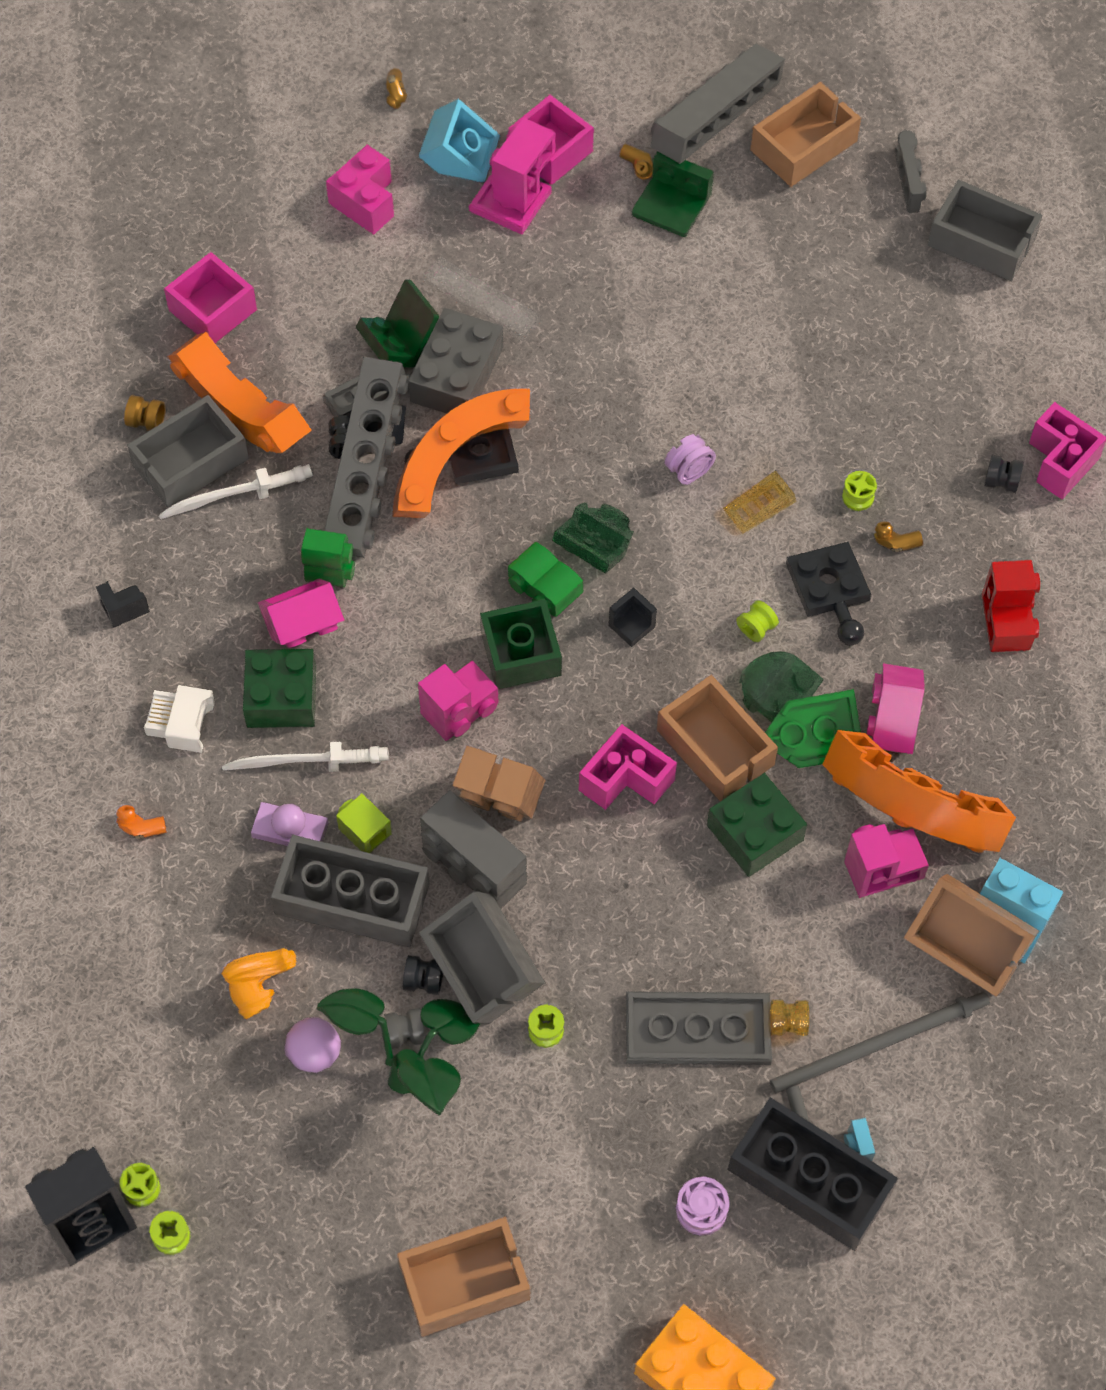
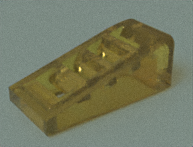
M775 470L725 506L723 510L741 533L744 534L794 504L796 497ZM773 488L780 496L776 500L769 492ZM761 495H764L770 503L766 507L758 498ZM751 501L760 510L756 514L748 506V503ZM742 508L749 516V519L744 521L736 510Z

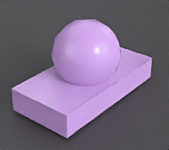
M261 802L251 835L252 838L285 846L289 845L292 834L322 842L329 822L328 818L305 813L294 804L276 806Z

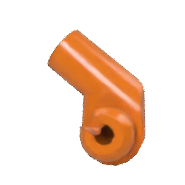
M130 805L121 806L117 810L116 815L118 818L116 822L119 828L136 839L167 833L164 816L144 820L135 813L134 807Z

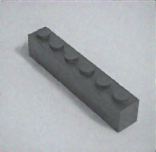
M754 44L747 51H742L733 62L726 64L714 77H709L700 88L691 91L686 99L679 104H675L668 113L655 120L651 128V133L653 134L651 148L681 164L780 83L785 59L758 44Z

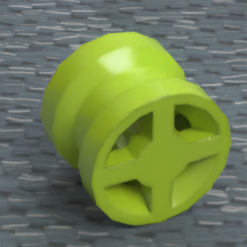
M855 471L847 476L842 499L848 508L855 511H863L871 507L877 489V482L872 474L866 471Z
M756 600L752 603L750 611L747 613L743 612L736 619L741 632L757 643L765 637L767 630H773L779 624L775 612L761 600Z
M545 1004L533 1009L528 1019V1033L532 1042L544 1048L553 1047L560 1042L564 1033V1017L558 1008ZM541 1020H543V1021H550V1020H551V1022H550V1023H543Z
M134 1163L122 1172L120 1187L126 1200L131 1205L145 1207L152 1204L158 1198L160 1182L154 1169L149 1165Z
M164 1211L153 1218L149 1232L155 1247L160 1252L166 1255H174L187 1247L190 1241V1231L186 1220L181 1214L175 1211Z

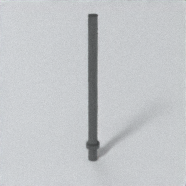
M984 991L968 998L961 996L956 998V1003L771 1079L770 1085L776 1094L958 1017L968 1018L972 1016L973 1011L989 1005V998Z

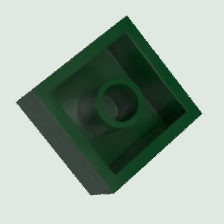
M546 599L480 613L481 636L493 681L498 689L562 675V655Z
M314 649L245 650L243 713L246 727H315L316 662Z
M764 772L711 807L708 813L707 827L745 874L750 877L804 841L807 823Z

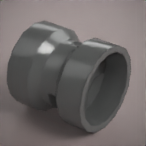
M420 1008L408 1010L406 1016L398 1015L395 1012L384 1014L392 1049L401 1048L408 1040H411V1043L414 1045L423 1043L425 1034L421 1022Z

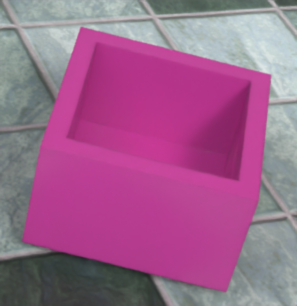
M547 96L523 116L555 132V153L540 172V177L551 186L593 152L594 127L553 96ZM523 117L508 128V132L512 127H516Z
M212 252L208 253L164 288L169 311L195 334L207 332L214 343L218 342L257 310L254 287Z
M322 579L311 581L258 602L271 639L280 645H287L288 648L306 642L305 636L318 632L319 635L333 632L338 629L337 623L345 621L331 583Z

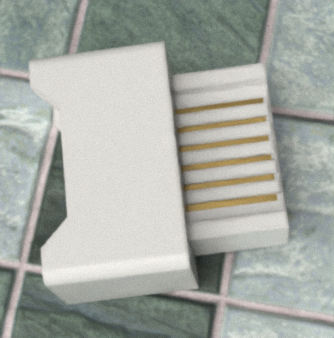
M178 685L176 693L154 690L150 711L144 725L146 735L166 738L168 748L202 753L203 744L199 739L205 714L214 708L215 701L212 690Z

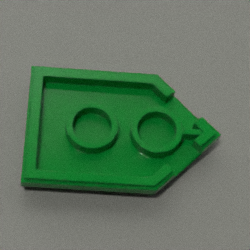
M854 689L786 701L765 731L767 736L777 745V754L797 768L821 765L825 760L837 730L861 733Z

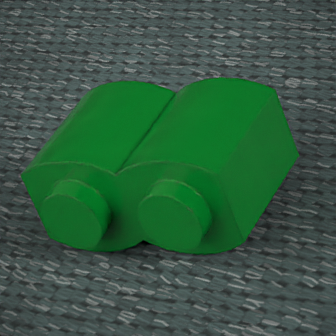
M306 528L301 547V560L304 565V579L306 582L322 579L330 582L332 586L345 588L347 580L353 579L355 572V561L351 560L353 544L348 543L347 534Z
M534 542L508 566V582L517 593L522 594L524 592L533 598L532 602L546 599L549 613L554 617H557L583 593V580L580 576L537 542Z

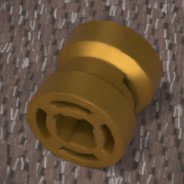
M131 395L129 397L124 414L126 426L134 428L144 426L150 431L163 423L165 418V403L163 401L153 399L148 402L140 396Z

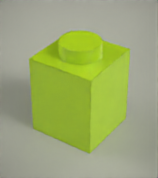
M362 793L354 800H347L338 810L336 815L338 829L362 852L371 853L392 835L390 820Z

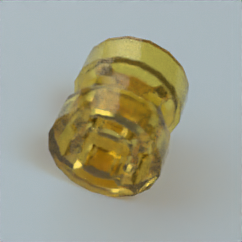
M771 1000L772 1036H783L786 1032H793L796 1036H808V1000H796L794 1003H785L783 1000Z

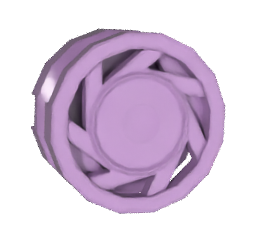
M694 434L681 439L682 445L677 449L673 446L668 452L664 463L671 472H676L678 474L677 479L686 485L703 476L712 467L716 459V454L709 446H705V442L699 435L695 436Z
M708 1177L691 1179L679 1191L676 1204L677 1219L682 1227L692 1234L702 1236L716 1232L726 1221L730 1204L728 1193L723 1185L715 1179Z

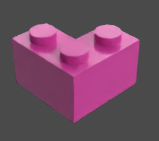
M524 117L516 127H512L509 130L504 144L501 148H496L490 158V165H492L490 183L493 187V199L522 213L527 211L540 193V172L555 153L554 131Z
M367 144L326 181L328 203L373 235L394 217L393 196L385 190L392 182L390 160Z
M1054 402L1035 422L1029 441L1030 445L1047 456L1042 462L1036 482L1063 500L1100 459L1106 443V436Z
M473 660L456 673H453L444 664L418 682L420 713L445 741L453 736L460 737L470 728L473 721L480 716L485 718L492 714L499 703L498 687Z
M883 663L881 674L875 673L872 687V703L877 704L876 716L869 715L866 734L872 736V740L883 750L913 754L925 691L924 670Z
M621 724L579 772V791L605 810L626 786L655 805L675 781L677 762Z
M885 824L876 827L865 825L855 830L851 834L844 860L859 898L924 879L929 866L914 829L903 832L900 829L888 832Z

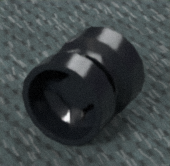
M339 415L329 421V435L332 437L329 441V453L337 459H341L350 415Z
M992 454L984 486L991 488L1001 486L1008 492L1016 493L1024 462L1019 460L1008 462L1004 461L1001 456Z
M408 955L404 969L403 990L414 992L417 989H423L428 994L439 995L443 972L436 960L433 958L430 961H424L419 956Z

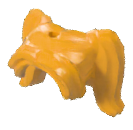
M282 948L244 956L224 967L221 974L229 984L231 999L244 1019H249L270 1006L271 997L275 994L274 990H265L262 984L264 980L295 967L296 954L293 950Z

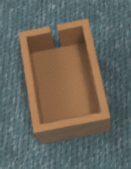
M819 82L753 126L750 151L792 187L857 142L861 117L844 102L838 104L839 98L823 83Z
M712 674L658 712L657 731L719 801L745 786L747 779L751 782L775 765L777 745Z
M466 745L452 785L461 792L459 797L469 802V805L489 811L490 806H493L502 816L522 822L523 816L532 819L545 779L534 767L504 757L500 765L495 763L497 755Z
M946 874L939 878L904 939L997 997L1007 985L1019 965L1018 962L1026 954L1039 930L949 874Z
M506 1217L397 1253L399 1267L422 1337L531 1300L530 1286L519 1256L517 1257V1248Z

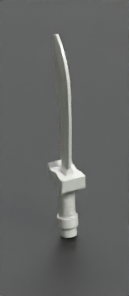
M309 464L305 466L299 465L293 467L292 470L268 476L266 468L256 470V480L254 482L223 488L182 500L166 509L159 517L163 519L197 509L224 497L257 490L260 500L269 497L268 489L291 484L295 481L300 483L306 481L307 478L313 477Z
M330 742V751L326 753L248 757L227 763L222 766V769L235 770L294 762L328 761L329 772L339 771L340 763L371 762L374 764L389 760L388 747L372 746L369 749L344 751L341 750V742Z

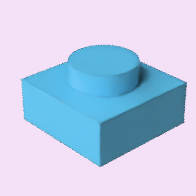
M866 1118L852 1120L848 1134H844V1143L872 1161L875 1149Z

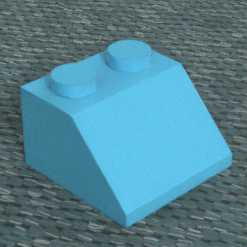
M457 99L434 111L418 157L439 174L484 182L490 168V158L497 147L500 134L461 100Z
M1000 858L980 894L1039 930L1026 954L1020 960L1025 964L1064 892Z

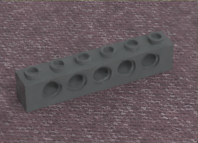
M370 357L363 358L325 526V531L347 534L348 543L353 544L352 556L362 558L365 557L366 549H371L373 546L375 530L371 529L373 518H378L380 515L382 500L378 498L380 486L385 487L387 483L388 468L385 467L387 455H393L395 447V437L392 436L393 427L400 423L402 406L399 405L401 394H406L409 383V375H405L402 363ZM380 391L389 393V396L384 401L373 400L374 395ZM372 422L382 423V427L377 432H368L366 430L367 426ZM372 452L375 454V458L370 463H361L359 461L364 453ZM359 483L369 485L367 491L363 494L357 495L352 493L353 488ZM352 514L362 516L361 521L357 525L349 526L345 524L346 519Z

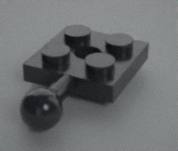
M509 428L483 433L474 437L457 449L447 460L450 461L456 485L519 473V465ZM477 444H484L489 449L484 453H476L472 450V447ZM415 448L410 449L406 453L404 458L405 464L407 463L410 454Z
M849 541L786 557L788 571L807 617L835 611L840 623L837 630L839 640L849 646L861 642L864 636V628L859 621L852 619L848 607L870 601L871 592ZM829 574L834 576L837 581L827 584L821 581L820 577Z

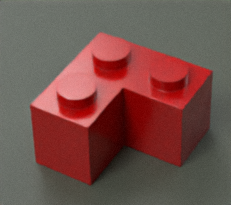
M1032 560L991 563L981 594L991 652L1031 650L1034 639L1039 637V621L1037 618H1033L1032 609L1034 608L1035 593L1040 591V576L1038 572L1034 573Z

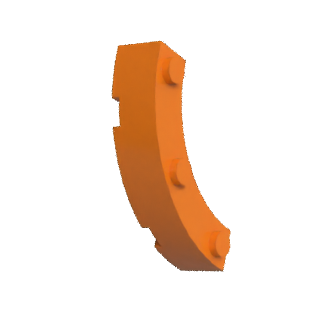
M207 332L194 336L167 356L172 362L170 367L173 373L180 380L185 379L201 399L209 395L245 439L264 451L283 453L312 431L293 403L288 404L278 400L269 403L266 401L267 397L247 378L239 380L226 367L231 362L220 351Z
M507 389L480 395L464 402L438 420L417 444L404 466L396 487L392 517L425 518L431 512V501L438 476L449 457L466 442L483 433L495 430L523 428L530 419V389Z
M837 730L822 764L832 775V780L835 783L846 787L868 804L891 816L893 822L901 827H913L932 836L964 845L974 852L983 853L984 850L1000 852L1016 817L999 798L987 797L963 790L960 791L959 795L941 789L942 785L939 781L912 768H904L903 771L890 762L892 756L877 745L866 733Z

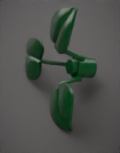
M349 988L335 991L318 1003L316 1010L324 1013L335 1026L345 1032L355 1035L368 1034L373 1032L377 1025H379L386 1052L385 1064L391 1067L387 1081L388 1086L400 1094L411 1093L437 1115L443 1113L445 1107L460 1087V1073L453 1065L443 1059L430 1058L425 1060L423 1056L436 1035L445 1043L454 1045L464 1043L476 1034L480 1023H472L461 1003L448 999H436L426 1003L421 1009V1022L431 1030L427 1033L418 1053L404 1049L395 1056L392 1052L387 1021L381 1017L385 1004L378 996L363 989Z

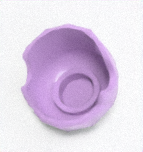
M318 1017L305 1018L295 1023L286 1035L284 1051L285 1055L297 1069L318 1073L330 1068L339 1057L341 1040L338 1032L326 1020Z

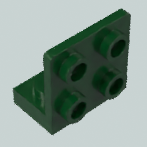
M657 151L653 157L652 178L634 205L631 215L676 235L686 237L712 195L714 171L687 160L680 164Z
M405 279L386 319L381 317H360L355 328L379 359L402 363L403 367L415 368L436 326L439 315L413 281Z

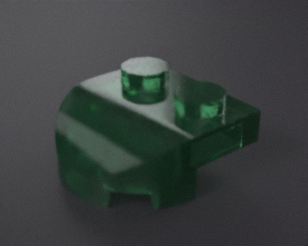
M587 502L577 505L572 517L554 531L552 541L606 574L625 557L634 531H631L629 527L630 519L619 509L608 504H602L600 508L588 507Z
M776 651L766 653L751 661L742 671L739 683H742L744 694L742 701L746 708L752 713L760 712L772 722L786 701L813 696L824 679L797 656L788 652Z

